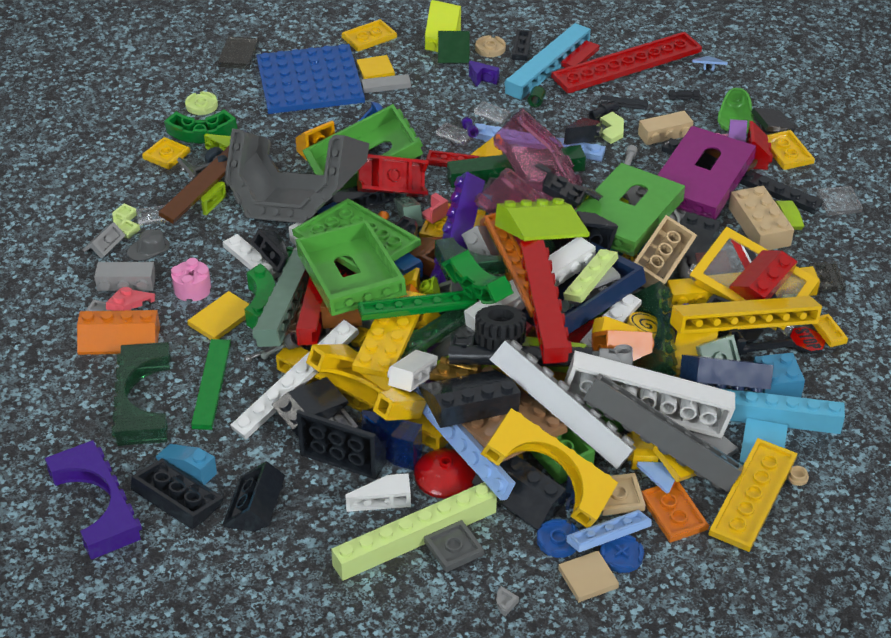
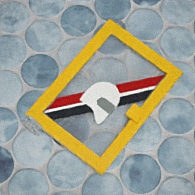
M726 227L697 265H691L688 270L689 278L694 280L696 285L711 294L730 301H744L745 299L731 290L729 286L762 250L767 249ZM796 266L793 274L770 299L809 296L820 279ZM796 325L769 328L775 331L779 330L786 336H789Z

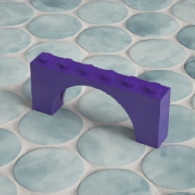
M93 440L45 458L48 473L55 486L70 482H86L101 487L111 497L105 513L95 523L80 530L83 545L91 560L141 540L139 531L142 530L139 519H134L133 517L134 511L131 504H126L125 502L127 498L124 490L118 489L119 482L116 475H111L110 473L112 470L108 460H103L105 457L101 447H96Z

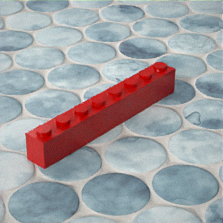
M544 240L520 241V255H523L521 264L525 270V282L529 281L527 291L529 300L535 309L532 315L543 364L568 362V355L572 353L571 341L567 340L569 333L568 327H564L565 314L561 313L562 302L561 299H558V286H554L556 279L555 273H551L552 260H548L549 248L545 247Z

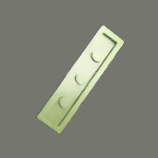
M600 249L563 293L564 299L582 303L617 261L618 253L607 249Z

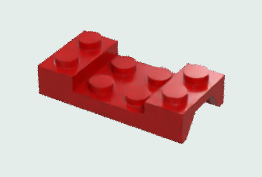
M368 154L367 162L358 170L357 191L371 193L377 191L425 197L428 195V190L425 187V171L429 160Z

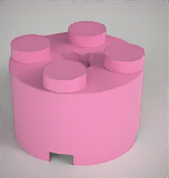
M189 258L186 262L172 267L171 277L174 293L177 298L183 301H187L186 299L199 301L209 295L211 280L209 268L206 264L199 262L196 258Z

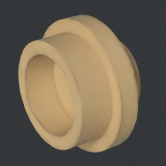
M794 466L791 468L787 479L794 485L802 486L808 482L809 475L804 467Z

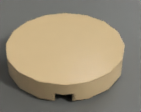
M490 35L482 36L476 40L475 51L484 57H497L506 51V42L498 36H495V38H491Z

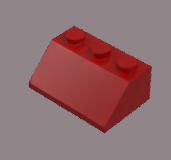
M762 250L729 288L745 300L770 299L793 274L798 261L780 250Z

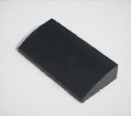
M163 458L131 476L132 491L192 530L204 522L224 499L223 496Z

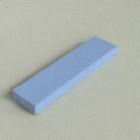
M636 510L567 535V543L578 552H582L648 528L652 525V520L640 510Z

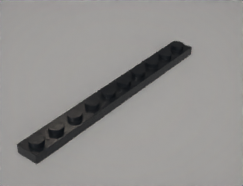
M670 138L662 145L661 151L672 155L680 141ZM703 152L695 165L711 170L718 158ZM752 170L746 172L739 184L749 188L764 186L771 197L780 201H793L797 208L811 214H815L823 203L822 199Z

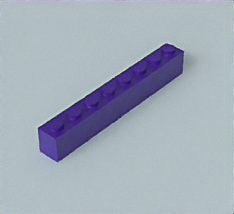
M469 172L458 176L454 183L456 187L450 198L452 202L446 214L448 216L447 221L442 229L444 232L443 237L438 244L439 252L434 260V263H436L435 268L430 275V278L433 276L437 278L438 284L451 280L441 263L468 250L461 234L474 227L485 180Z

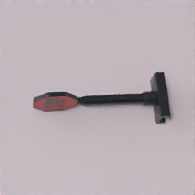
M807 327L793 328L789 339L746 344V340L738 329H730L729 334L734 335L739 357L747 354V352L791 346L813 354L822 352L825 345V340L817 331Z

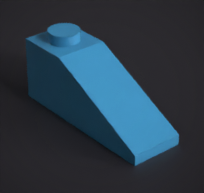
M169 444L156 456L157 460L163 458L204 485L217 474L215 457L198 447Z

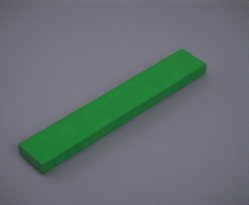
M463 291L358 302L357 308L361 320L364 321L468 309L478 301L477 298L474 300L469 298Z
M211 339L191 423L192 429H213L231 347L230 340Z

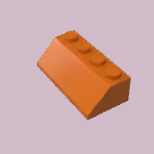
M80 311L77 322L78 355L156 354L160 331L158 311Z

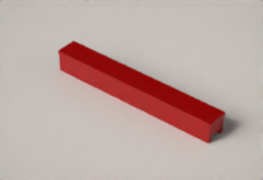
M310 277L296 327L297 345L318 344L323 324L320 310L323 299Z

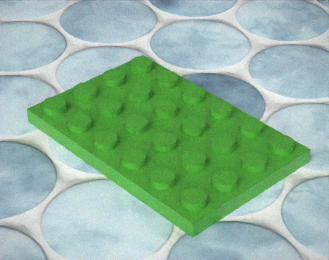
M348 198L292 229L293 236L302 238L367 220L393 261L421 245L420 238ZM341 256L335 259V261L353 272L360 273L351 257Z

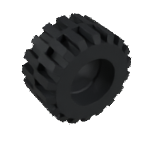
M491 305L482 308L475 315V340L482 347L497 351L505 340H515L521 346L525 342L526 314L522 310L508 305Z

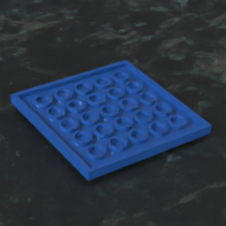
M349 44L256 55L268 114L365 103V96Z

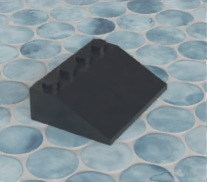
M497 370L419 385V390L440 428L505 415L511 408L519 412L520 390L513 379Z
M301 410L296 412L301 456L365 477L377 479L386 464V448L376 434Z

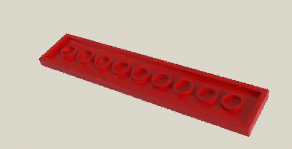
M684 31L554 71L551 74V78L569 94L702 52V46Z

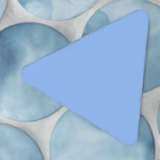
M711 56L692 60L693 63H703L704 70H706V64H712V71L715 69V64H728L726 61Z
M637 462V467L665 493L670 492L675 480L662 462Z

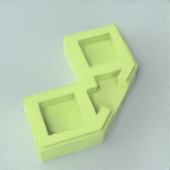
M610 112L600 118L602 124L608 127L603 130L601 138L610 144L623 138V118L614 112Z
M124 203L112 212L113 222L126 235L124 238L130 239L140 230L139 224L130 221L138 215V209Z

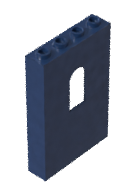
M593 242L591 243L595 246L596 254L600 249H605ZM618 255V259L612 267L620 274L621 279L588 301H583L581 305L573 306L564 312V327H568V333L570 334L646 283L644 267ZM582 270L558 286V299L564 300L563 293ZM525 306L522 311L526 314V321L535 327L534 319L530 317Z

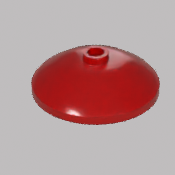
M441 448L432 450L424 454L415 465L414 478L417 486L424 493L432 497L446 499L474 486L472 481L476 472L455 449Z

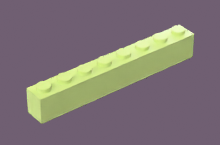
M485 482L332 548L333 567L342 581L424 545V536L455 522L463 520L467 526L496 513L497 496Z

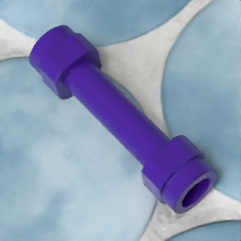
M464 117L461 121L462 127L467 129V134L470 137H477L479 134L478 128L473 125L471 118Z

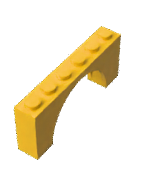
M312 344L306 363L318 372L343 375L360 381L376 390L379 395L373 411L383 419L390 421L421 418L426 405L425 399L415 391L409 392L389 386V378L353 371L352 365L358 352L347 344Z
M511 408L480 454L497 466L508 456L522 451L539 452L554 459L567 472L573 484L575 504L570 517L586 528L591 527L597 521L618 482L609 474L594 466L592 462L578 455L573 449L562 444L556 437L549 435L540 426L532 423L521 413Z

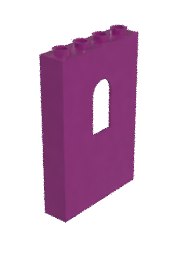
M691 126L657 176L685 185L684 200L676 209L716 220L730 198L731 192L735 190L748 167L753 162L756 145ZM714 148L721 152L720 157L711 170L695 166L706 149Z

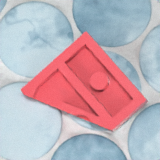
M123 287L106 302V310L125 311L142 306L143 301L154 302L155 294Z

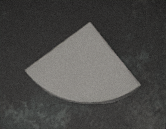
M500 586L497 591L496 605L500 613L506 616L518 604L519 597Z

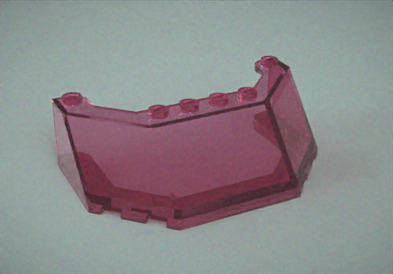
M522 108L493 138L494 146L506 154L514 171L505 168L489 187L475 196L474 202L480 209L493 214L496 213L497 203H504L505 200L521 202V200L527 199L534 202L537 199H547L548 201H553V197L542 192V183L547 173L535 167V164L538 162L556 170L555 175L565 177L568 182L574 185L581 186L582 179L580 175H575L571 159L568 155L565 156L561 150L563 148L561 142Z

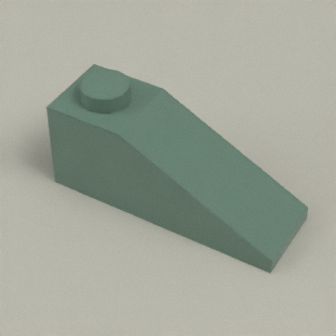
M412 196L394 198L400 219L406 216L416 220L418 226H423L420 203Z

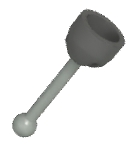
M295 332L287 334L281 346L268 352H262L261 358L266 360L269 355L284 347L288 349L297 348L300 346L297 345V334Z

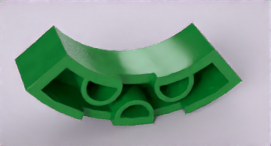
M225 109L215 115L206 117L205 120H195L176 111L164 121L166 132L170 136L188 143L202 144L205 143V134L230 136L232 129H238L236 118Z
M469 250L441 263L454 284L459 283L465 295L473 300L476 298L481 300L482 304H494L514 294L511 284L505 276H494L483 270L474 260Z
M261 263L247 272L248 289L255 295L253 301L244 308L246 325L251 329L256 326L258 318L261 316L274 286H276L272 274Z

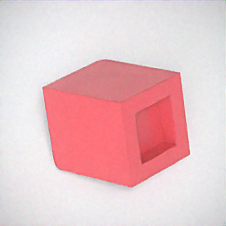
M437 193L432 194L431 207L422 212V217L432 224L442 219L448 211V200Z

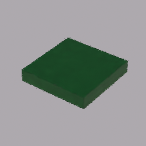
M438 31V63H469L470 31Z

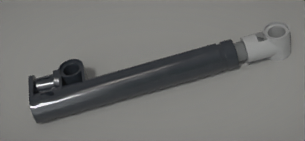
M475 333L474 335H469V337H457L456 334H452L449 345V364L495 365L489 359L496 350H490L478 344L475 340ZM626 344L617 345L614 349L600 348L599 351H593V347H572V353L568 355V362L543 364L539 346H522L521 349L526 354L530 353L535 356L540 366L569 367L575 351L633 366V349Z

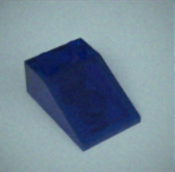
M362 410V430L377 435L386 448V459L395 466L414 470L422 454V424L406 420L386 421L375 412Z

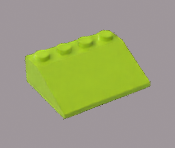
M553 198V201L537 199L534 202L523 199L521 202L505 200L504 203H497L495 226L523 241L589 237L590 235L572 205L564 202L562 198Z

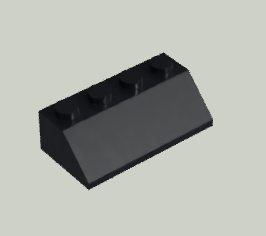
M516 455L500 463V466L516 483L508 499L500 500L497 497V502L538 531L542 524L549 521L565 504L566 489ZM476 474L472 485L476 486L484 481Z

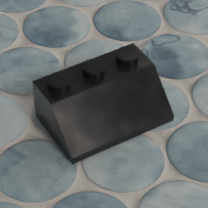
M577 211V215L590 233L589 237L582 238L610 250L618 225L595 213ZM568 238L566 244H568L575 238Z
M265 461L240 476L223 526L225 528L252 532L269 526L273 519V511L278 504L279 493L283 489L285 475Z

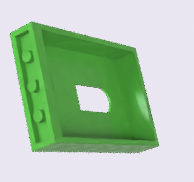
M394 104L302 151L314 174L324 175L328 143L334 135H345L370 143L369 149L383 142L392 143V148L381 156L415 159L423 154L421 150L423 144L420 138L416 136L412 127L409 128L410 124L404 118L400 108L396 109ZM358 171L340 190L357 186Z
M620 163L595 190L603 195V198L598 201L589 196L575 212L595 213L617 224L618 229L611 248L634 257L650 239L666 215L670 216L684 200L685 185ZM637 185L648 190L635 206L620 201L633 186Z
M367 220L295 239L298 256L332 316L358 309V302L392 299L407 295L405 278ZM341 256H349L353 259L360 273L342 277L334 260Z

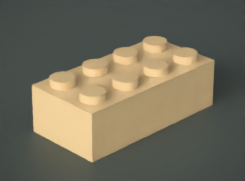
M764 186L731 192L729 210L751 241L767 250L791 246L794 228Z
M667 215L663 218L634 261V263L644 267L646 283L642 286L655 295H658L697 236Z

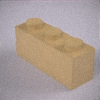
M685 111L640 120L638 135L646 145L668 141L670 138H681L693 126V120Z

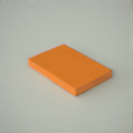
M675 481L669 493H665L658 486L641 491L646 508L670 543L708 530L709 524L680 482Z

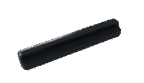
M604 95L600 97L601 105L617 101L619 107L643 110L648 108V100Z

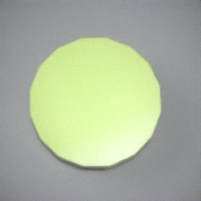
M202 91L197 95L196 93L189 95L185 100L188 112L195 115H206L217 109L218 100L214 94Z

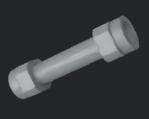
M628 146L624 164L631 165L632 159L637 154L638 149L636 146Z

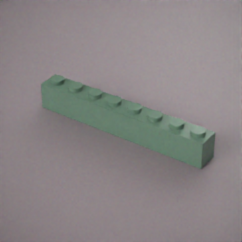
M293 250L288 258V262L283 268V272L279 276L278 282L274 286L273 292L269 296L256 326L253 328L252 334L253 338L256 339L257 347L281 346L306 292L310 276L301 262L297 250Z

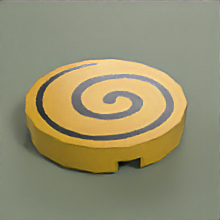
M634 312L630 314L627 320V324L637 327L638 332H652L654 341L657 338L662 339L666 330L664 324L659 319L647 313Z

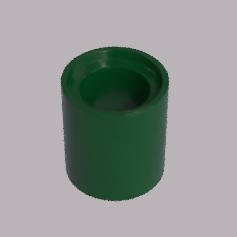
M540 86L532 88L528 97L530 106H541L546 94L544 88Z

